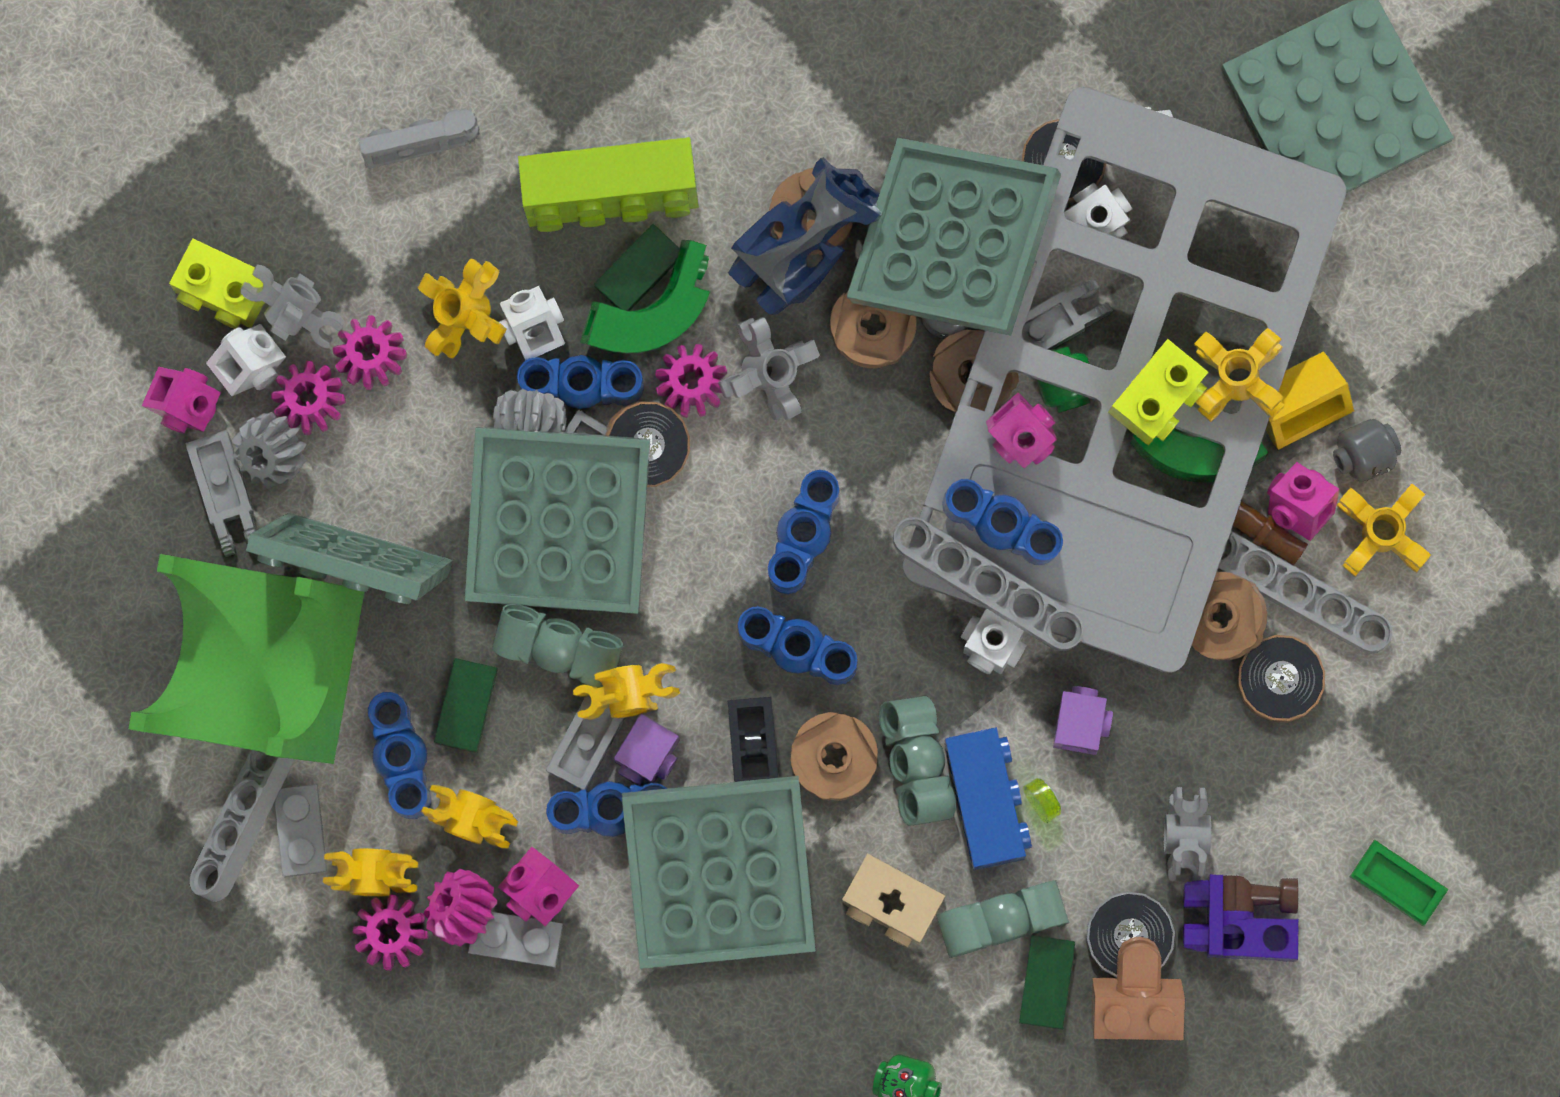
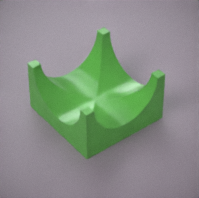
M160 554L157 572L166 575L172 581L181 601L183 612L182 646L176 669L167 688L151 706L142 711L131 712L128 729L264 752L265 755L334 764L364 592L353 590L343 585L308 578L288 577Z

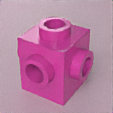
M158 367L142 407L163 417L160 424L173 431L185 434L186 429L189 428L204 432L207 424L215 414L216 403L221 392L206 385L208 377L194 370L184 368L182 372Z
M1019 392L986 421L988 432L997 440L992 444L993 447L1009 464L1016 460L1024 469L1031 462L1037 465L1045 460L1055 448L1052 443L1057 438L1052 426L1056 421L1041 404L1038 403L1032 407Z
M1296 462L1286 474L1280 472L1271 482L1267 494L1270 496L1268 515H1272L1274 521L1281 527L1291 529L1311 541L1335 514L1339 488L1329 483L1319 472L1309 470Z
M533 847L510 869L507 877L498 886L499 889L511 898L506 904L509 909L525 922L533 916L545 927L561 911L566 901L579 887L559 867Z

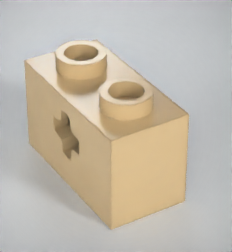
M867 853L842 899V904L849 907L846 915L868 927L872 920L888 928L885 933L886 937L908 948L911 941L920 946L945 899V895ZM894 892L900 895L899 904L904 908L902 912L894 909L889 915L883 912L884 903L879 899L882 895L889 898Z

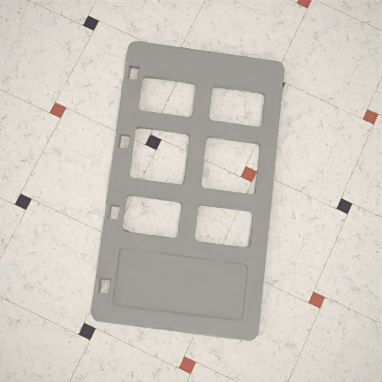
M1078 87L1071 91L1067 97L1044 162V166L1057 168L1061 173V178L1034 261L1036 266L1030 283L1026 287L1012 335L989 331L984 332L919 518L929 523L933 510L944 513L942 506L944 494L954 482L960 479L975 481L982 489L994 492L992 496L1008 495L1017 498L1025 505L1030 516L1035 514L1041 521L1053 523L1063 535L1061 551L1051 562L1045 565L1031 564L1022 555L1011 553L1012 549L997 550L991 548L980 540L975 528L971 531L963 523L953 522L948 517L942 531L1073 611L1080 617L1084 627L1080 643L1161 672L1172 673L1179 670L1187 660L1270 416L1251 398L1241 402L1237 413L1229 414L1222 411L1212 422L1198 412L1200 406L1196 402L1191 408L1183 403L1173 415L1179 420V423L1175 426L1176 429L1218 443L1224 449L1205 507L1198 508L1114 477L1113 467L1127 428L1110 415L1108 411L1152 358L1172 297L1176 294H1182L1261 322L1266 329L1269 328L1281 338L1279 344L1283 348L1274 359L1266 363L1259 370L1262 381L1279 391L1346 196V186L1344 181L1335 174L1088 87ZM1066 134L1080 139L1073 160L1058 156ZM1091 158L1173 188L1175 197L1156 248L1149 249L1069 221L1065 217L1064 210L1079 167L1084 159ZM1207 202H1215L1292 229L1297 233L1298 239L1281 289L1278 292L1264 290L1189 262L1187 254L1204 205ZM1052 251H1060L1137 278L1142 282L1143 289L1114 369L1105 370L1026 342L1022 338V330L1047 258ZM1017 372L1094 399L1100 404V412L1081 463L1073 464L1049 455L1041 463L1035 465L1031 462L1024 469L1016 460L1009 464L995 450L992 444L997 440L988 432L986 421L993 415L1008 373ZM978 384L992 388L985 411L970 406ZM957 491L953 494L952 503L957 510L969 512L974 509L975 500L969 492ZM996 512L992 514L991 524L997 532L1009 533L1013 530V519L1008 513ZM916 526L908 549L917 550L924 545L926 541L925 534L921 528ZM1041 532L1031 535L1030 545L1036 553L1048 554L1051 552L1052 541L1049 536ZM946 549L939 554L938 564L944 572L955 573L962 568L963 558L957 550ZM906 558L904 559L903 573L910 582L987 609ZM983 572L977 576L975 585L981 595L993 596L999 592L1000 580L994 573ZM1021 595L1014 600L1013 610L1019 618L1029 620L1036 616L1038 605L1031 596ZM1059 618L1052 623L1051 632L1072 640L1075 636V627L1070 620Z

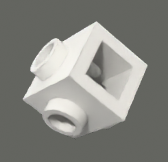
M1093 183L1076 194L1073 198L1077 204L1064 212L1065 217L1069 221L1117 238H1122L1128 233L1124 226L1131 222L1126 213L1133 208L1119 187L1111 192L1107 185L1098 189L1096 184ZM1099 207H1104L1108 213L1107 219L1102 223H1097L1093 217L1094 211Z
M539 286L530 290L516 292L510 299L500 303L506 319L499 321L507 329L504 336L509 345L517 342L525 361L565 344L557 325L564 321L554 297L546 301Z
M259 324L244 331L239 327L228 333L221 340V345L206 364L230 395L234 396L253 387L256 390H261L271 384L278 375L275 370L286 356L263 326Z
M988 609L985 610L981 619L973 615L961 636L962 639L967 641L963 652L969 656L967 662L986 674H990L992 670L1002 674L1007 664L1014 668L1027 647L1026 644L1021 642L1024 631ZM991 631H995L1003 636V641L999 645H991L987 642L986 635Z

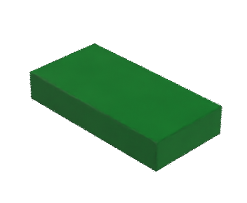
M1373 840L1349 876L1421 926H1425L1449 890L1376 840Z

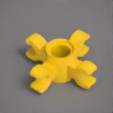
M471 258L464 267V279L459 288H454V284L444 276H440L436 280L430 274L425 273L418 289L424 295L434 300L433 313L436 320L440 323L438 328L430 333L425 342V348L433 355L439 356L442 351L449 358H454L460 350V338L465 329H469L470 334L481 342H485L488 337L495 344L500 343L507 329L498 321L490 318L491 306L489 299L484 294L486 289L491 287L498 278L499 270L494 265L485 261L482 266L475 259Z
M1267 328L1260 334L1248 351L1244 349L1227 351L1211 334L1205 332L1194 343V346L1198 348L1196 354L1218 370L1220 380L1196 401V404L1200 406L1198 412L1212 422L1231 399L1244 401L1251 398L1268 416L1274 418L1285 407L1281 402L1284 398L1276 389L1260 379L1259 370L1266 363L1274 359L1283 347L1279 344L1281 338L1271 329ZM1236 369H1246L1250 372L1249 377L1243 381H1233L1228 378L1230 373Z
M1411 484L1391 508L1382 507L1375 510L1360 494L1350 488L1339 500L1337 507L1363 526V541L1342 566L1356 577L1376 552L1392 550L1409 568L1417 573L1431 554L1405 535V518L1422 500L1425 493L1414 484ZM1380 520L1390 523L1394 529V538L1390 540L1378 538L1373 532V523Z
M664 663L657 664L651 668L648 675H643L642 666L640 665L622 666L595 673V680L600 681L603 687L597 688L590 685H580L573 690L575 696L585 697L590 695L591 697L590 707L577 712L578 717L593 720L600 717L606 708L610 709L612 718L632 717L657 710V703H653L650 696L655 695L670 699L680 694L679 688L673 686L663 688L661 683L665 674L676 671L675 666Z
M431 785L430 791L437 793L436 797L440 799V803L436 809L422 808L421 812L428 817L429 821L444 827L445 832L467 841L481 844L484 837L485 841L490 845L509 848L510 843L504 840L505 837L503 835H500V830L505 824L517 827L518 821L510 811L496 806V802L467 790L459 789L456 796L455 792L450 788Z
M371 848L352 849V857L343 851L324 854V860H332V866H337L338 868L336 876L323 877V883L331 886L332 890L346 891L352 895L390 896V888L396 893L417 891V885L411 884L410 879L404 878L407 868H418V862L413 860L411 855Z

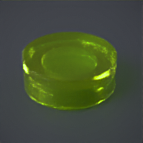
M1036 778L1023 786L1026 798L1043 822L1049 823L1061 815V806L1055 794L1042 779Z

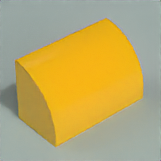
M1324 351L1285 371L1278 391L1284 398L1281 402L1285 407L1274 418H1269L1265 430L1279 450L1354 412L1348 383Z

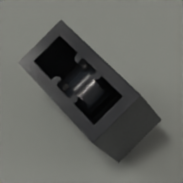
M760 697L727 700L734 782L778 778L772 698Z

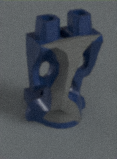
M824 157L820 158L812 171L815 180L800 200L793 205L787 201H782L763 215L733 244L731 249L738 257L728 274L744 288L751 287L760 276L768 286L756 300L768 314H779L790 304L804 303L815 291L845 251L840 245L833 246L828 242L840 228L852 222L869 225L881 217L882 214L876 206L880 193L869 186L858 169L836 168ZM812 210L816 215V220L807 232V213ZM776 222H782L784 226L782 237L779 239L773 238L771 233ZM814 250H820L822 252L821 261L812 268L808 267L807 255Z

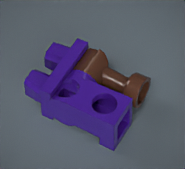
M1210 874L1208 880L1184 883V908H1207V924L1183 925V949L1207 952V957L1296 962L1298 960V919L1254 918V906L1279 904L1281 913L1297 914L1298 878H1282L1279 882V887L1251 884L1244 877L1237 875L1223 876Z

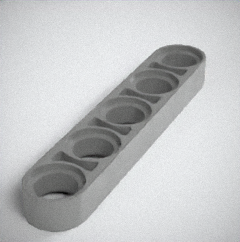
M908 517L896 526L893 534V545L896 551L906 559L1052 649L1067 651L1074 648L1081 641L1084 633L1083 623L1080 617L1073 611L921 518ZM908 526H917L925 534L926 541L917 550L907 549L900 540L901 531ZM954 549L961 554L963 565L959 571L947 573L940 568L938 556L943 550ZM983 572L994 573L1000 580L999 592L993 596L981 595L975 585L977 576ZM1028 595L1036 600L1038 611L1034 618L1024 620L1015 614L1013 603L1017 597ZM1065 618L1074 624L1075 636L1072 641L1060 643L1053 638L1051 625L1055 620Z
M1230 531L1227 541L1230 544L1231 552L1227 558L1220 560L1218 572L1233 573L1255 583L1264 598L1361 652L1367 654L1378 653L1388 645L1392 637V627L1383 615ZM1259 558L1265 561L1269 568L1268 576L1262 581L1249 579L1244 571L1245 563L1248 560ZM1297 579L1304 583L1307 588L1306 598L1296 603L1287 600L1282 589L1286 581ZM1334 600L1343 605L1345 617L1342 622L1331 624L1323 619L1321 607L1325 602ZM1366 622H1374L1381 626L1384 635L1382 642L1377 645L1364 643L1359 635L1361 625Z
M250 751L191 872L190 887L195 894L213 902L220 901L229 894L295 759L276 757L272 767L264 770V762L268 755L260 751ZM256 791L257 798L251 808L245 810L246 798L250 793ZM237 830L235 844L226 850L225 843L230 833ZM217 870V881L213 887L207 890V878L213 871Z

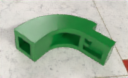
M692 240L681 241L666 290L657 301L646 308L626 311L603 303L592 302L580 343L613 352L638 353L659 348L679 337L697 319L710 294V291L694 287L696 279L702 280L708 266L709 256L704 255L707 245Z
M1174 429L1164 441L1156 436L1147 445L1136 435H1133L1130 442L1136 452L1154 468L1174 478L1191 482H1214L1224 454V449L1220 444L1201 437L1187 436ZM1262 442L1253 467L1264 461L1268 454Z

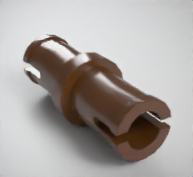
M1241 500L1233 526L1252 538L1251 542L1255 545L1264 546L1294 566L1307 548L1308 543L1301 541L1276 524L1272 515L1266 517Z

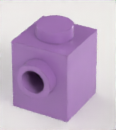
M1073 686L1072 692L1063 691L1053 748L1096 755L1099 749L1100 737H1109L1113 711L1105 710L1107 699L1097 697L1098 691L1087 687Z
M640 714L613 758L615 763L621 766L618 774L637 786H641L644 780L648 783H654L658 777L665 780L678 759L672 753L680 741L679 736Z

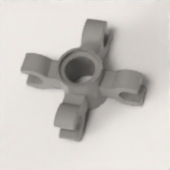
M256 265L252 275L260 279L263 286L255 288L245 282L240 292L250 301H263L269 305L264 315L272 325L270 331L286 341L289 335H297L303 327L311 332L312 339L317 345L328 348L332 337L325 334L321 327L330 325L340 331L345 321L335 312H322L316 308L321 298L316 290L312 288L314 282L299 273L296 278H288L282 286L274 281L273 274L268 268Z
M764 317L756 321L750 318L738 324L739 335L748 346L750 353L743 360L742 372L718 382L724 398L732 395L735 398H739L748 394L754 388L765 389L768 397V408L774 420L782 417L785 420H789L800 414V404L795 395L790 391L789 385L796 377L797 366L810 362L820 356L815 341L810 340L805 344L803 341H798L786 347L785 350L774 349L770 339V327ZM768 361H770L772 366L770 377L767 374Z
M1176 787L1174 793L1170 796L1168 814H1165L1164 853L1171 854L1167 861L1170 881H1176V875H1180L1181 868L1192 870L1193 881L1200 880L1201 876L1205 875L1207 855H1210L1211 816L1204 815L1208 808L1207 791L1205 788H1199V795H1194V801H1185L1183 799L1182 787Z

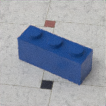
M997 727L945 738L944 745L973 871L1024 860L1026 857L1024 849L1032 848L1027 823H1018L1015 806L1022 805L1017 779L1009 780L1005 764L1012 762L1007 736L999 738Z

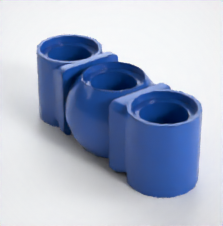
M578 355L570 357L561 363L560 359L547 361L544 358L535 357L523 362L517 374L520 389L535 391V389L527 386L528 378L535 372L546 373L550 377L549 382L544 388L538 389V392L543 394L551 393L554 398H559L569 407L577 409L590 408L602 401L603 405L616 403L617 405L628 406L639 401L644 392V382L640 369L633 362L626 360L614 363L602 360L601 364L593 357ZM580 373L588 374L593 378L590 387L584 391H576L569 386L571 379ZM620 375H630L636 380L633 389L624 393L616 391L612 387L613 382Z
M815 470L807 474L802 480L800 494L794 500V507L785 512L778 521L776 530L778 542L775 554L768 564V576L770 584L780 593L792 594L802 589L806 583L808 570L814 564V558L824 552L830 543L832 533L830 522L832 511L839 502L840 488L835 476L828 471ZM818 483L826 484L832 490L831 497L825 502L813 501L808 495V491L813 485ZM800 523H809L815 528L816 535L808 542H800L794 539L791 534L792 530ZM789 562L795 564L800 570L799 576L791 582H783L778 579L775 572L782 563Z
M960 479L948 488L942 501L945 515L953 522L963 523L971 531L975 528L980 540L987 546L997 550L1012 549L1011 553L1022 555L1026 561L1034 565H1045L1051 562L1061 551L1063 535L1059 528L1053 523L1041 521L1035 514L1030 516L1025 505L1017 498L1008 495L992 496L994 492L982 489L978 483L969 479ZM957 491L969 492L975 500L974 509L969 512L957 510L952 503L953 494ZM996 512L1008 513L1013 519V530L1009 533L997 532L991 524L992 514ZM1041 532L1049 536L1052 541L1051 552L1048 554L1036 553L1030 545L1032 534Z
M759 606L747 609L739 618V637L744 646L750 650L761 651L769 658L772 656L776 664L786 672L799 674L810 671L811 676L822 677L825 681L834 685L846 684L856 674L857 655L852 646L846 642L834 641L826 634L823 636L819 628L810 621L803 619L786 621L784 616L773 615L766 608ZM754 619H762L770 626L769 633L762 639H753L745 632L748 623ZM794 636L804 637L810 643V649L803 656H792L785 649L786 643L790 638ZM835 653L844 654L850 660V667L840 674L832 673L825 666L827 658Z
M382 692L377 694L368 706V717L373 725V737L376 740L372 751L373 765L377 773L384 778L385 785L389 790L388 798L391 807L403 818L418 819L424 816L421 812L422 808H430L431 794L426 786L427 777L423 771L428 760L427 748L423 739L415 733V728L411 723V711L407 703L396 693ZM390 703L399 705L401 714L396 722L383 724L379 721V712L384 705ZM398 745L408 746L411 750L410 760L403 766H392L389 762L391 750ZM409 787L420 789V803L412 809L401 808L399 797L403 790Z
M607 781L598 784L589 793L587 789L577 793L562 791L550 798L546 814L551 825L562 834H573L579 831L590 833L593 830L602 836L615 837L626 833L624 813L622 811L621 815L613 820L602 818L599 814V807L603 801L609 798H616L622 802V793L667 789V787L658 783H650L643 787L630 785L629 788L620 782ZM565 802H573L579 807L577 819L570 824L558 822L555 816L558 806Z

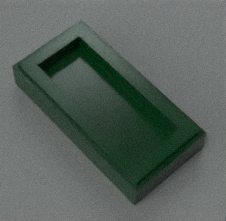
M652 224L594 283V287L616 308L630 311L674 266L679 247L657 226Z
M454 658L434 740L435 744L478 753L497 676V667Z
M1031 935L1019 1024L1063 1030L1075 941Z

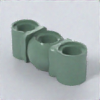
M519 604L503 606L492 646L493 651L499 656L522 661L526 664L533 657L536 664L544 670L554 673H565L571 670L569 678L578 679L582 683L594 687H603L600 681L595 680V673L617 668L623 647V642L618 637L602 631H593L590 628H586L582 634L577 625L567 620L553 618L545 621L546 614L538 613L527 606Z
M927 696L884 702L879 710V723L882 733L886 737V746L894 745L889 760L892 774L898 781L904 784L896 788V792L899 795L898 808L901 818L908 826L950 820L956 811V798L949 784V776H941L945 768L943 748L940 743L931 737L939 733L936 726L937 715L933 702Z
M1056 880L1021 889L1016 893H1007L982 902L957 907L936 915L949 958L984 949L990 945H998L1024 936L1040 933L1042 930L1053 926L1060 927L1069 923Z

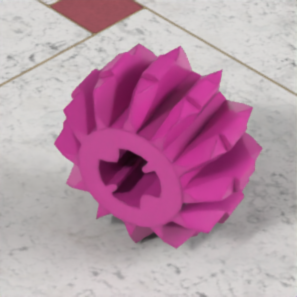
M373 315L367 317L366 327H361L357 319H352L350 323L354 332L350 334L340 330L337 335L345 344L333 347V354L342 358L336 364L338 372L346 373L349 371L347 381L351 385L358 383L363 375V385L366 390L372 389L374 384L373 377L377 376L384 387L389 385V379L385 372L389 370L395 375H400L402 369L393 360L407 358L406 350L397 347L404 341L400 332L390 334L393 325L389 320H385L377 328V322ZM374 344L379 354L375 355L372 353L374 359L366 361L360 351L361 349L367 351L365 346Z
M680 345L677 347L679 359L676 360L673 356L665 354L663 362L669 369L661 368L656 370V378L664 382L656 387L657 395H670L665 402V406L672 409L681 402L682 417L687 418L690 414L691 406L696 405L698 415L703 417L706 415L703 402L707 401L715 408L720 406V399L715 393H722L718 383L721 380L718 379L727 375V369L723 365L714 366L718 360V354L715 351L709 353L703 359L702 345H695L693 355H687L685 346ZM694 372L696 378L699 375L702 376L698 379L697 388L689 389L688 383L684 387L681 385L686 381L685 374Z
M306 361L304 373H300L295 364L290 365L289 372L293 376L290 380L284 376L276 378L277 384L285 390L271 393V399L276 403H280L274 410L277 418L287 416L290 428H297L301 423L304 435L311 434L313 422L317 423L322 432L327 431L328 425L323 418L328 415L331 419L338 421L341 414L332 405L337 406L346 403L345 396L336 393L343 386L340 378L329 379L331 369L326 365L321 367L316 373L315 365L312 361ZM310 389H314L313 393L317 400L312 405L307 401L306 406H303V402L299 397L300 394L305 390L310 394Z
M459 869L455 873L447 871L442 883L435 882V891L431 896L426 897L430 902L423 913L428 919L426 928L433 935L450 945L455 944L461 947L465 943L474 944L478 933L486 934L488 920L495 918L491 914V910L498 901L493 897L494 887L487 880L470 870Z
M396 895L389 896L387 909H384L383 904L378 898L372 899L371 904L376 913L372 916L367 911L361 909L358 912V916L368 922L367 927L354 926L352 931L355 935L367 936V939L360 941L355 946L358 952H365L373 948L367 957V963L374 966L383 954V968L386 971L392 970L394 956H397L399 963L404 968L410 966L409 958L405 952L409 949L417 956H421L423 950L413 943L414 938L424 940L429 937L427 931L414 929L415 926L422 924L426 920L423 913L407 918L413 911L415 904L407 900L398 911L399 902ZM392 921L398 922L396 930L401 934L400 938L396 942L389 939V944H384L382 941L385 935L380 931L381 927L385 923L392 926Z

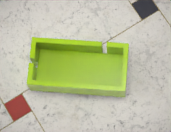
M690 137L518 156L525 215L529 227L537 226V230L540 232L557 231L563 228L562 223L580 221V226L582 227L601 226L605 224V218L622 217L624 222H640L648 219V214L657 211L665 212L666 217L678 218L689 215L691 213L690 209L699 208Z

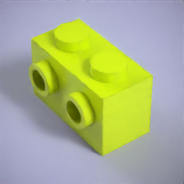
M193 238L169 283L174 292L178 294L176 298L178 302L195 311H199L202 306H205L217 312L214 317L216 320L234 329L238 328L240 323L252 328L265 303L263 301H250L240 292L245 282L255 288L263 286L262 281L252 275L255 267Z
M1167 339L1112 405L1108 413L1147 445L1156 436L1164 441L1179 423V420L1173 416L1183 403L1191 408L1207 389L1201 381L1208 374V371Z

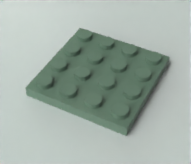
M1353 0L1222 64L1221 67L1264 149L1339 176L1345 183L1346 193L1451 142L1454 138L1379 0Z
M897 138L876 203L882 215L876 222L869 225L847 298L855 304L1011 336L1061 173L1054 167Z
M476 427L465 601L638 614L640 608L651 439Z
M287 513L251 533L246 548L247 552L258 554L257 561L276 567H283L284 562L301 567L300 573L316 579H326V575L343 579L342 585L347 588L367 592L369 587L386 591L385 598L403 604H410L412 599L419 600L448 578L453 560L292 513Z
M799 776L622 793L640 969L816 951Z

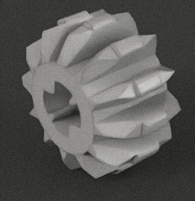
M521 389L519 392L507 391L504 395L497 398V404L493 412L494 428L563 433L566 430L567 418H565L566 409L564 408V402L559 398H554L551 393L543 394L538 392V390L527 391Z
M273 412L256 418L252 417L243 423V426L239 428L240 432L232 439L234 445L238 448L232 457L240 460L243 465L240 472L250 473L252 484L263 483L267 489L282 483H288L294 479L296 474L300 472L299 469L307 461L302 454L307 444L298 440L296 435L299 428H290L287 416L276 418Z

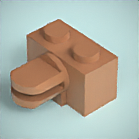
M1144 937L1128 939L1122 943L1118 952L1117 978H1092L1091 1021L1094 1039L1184 1040L1185 996L1181 979H1161L1160 951L1153 941Z

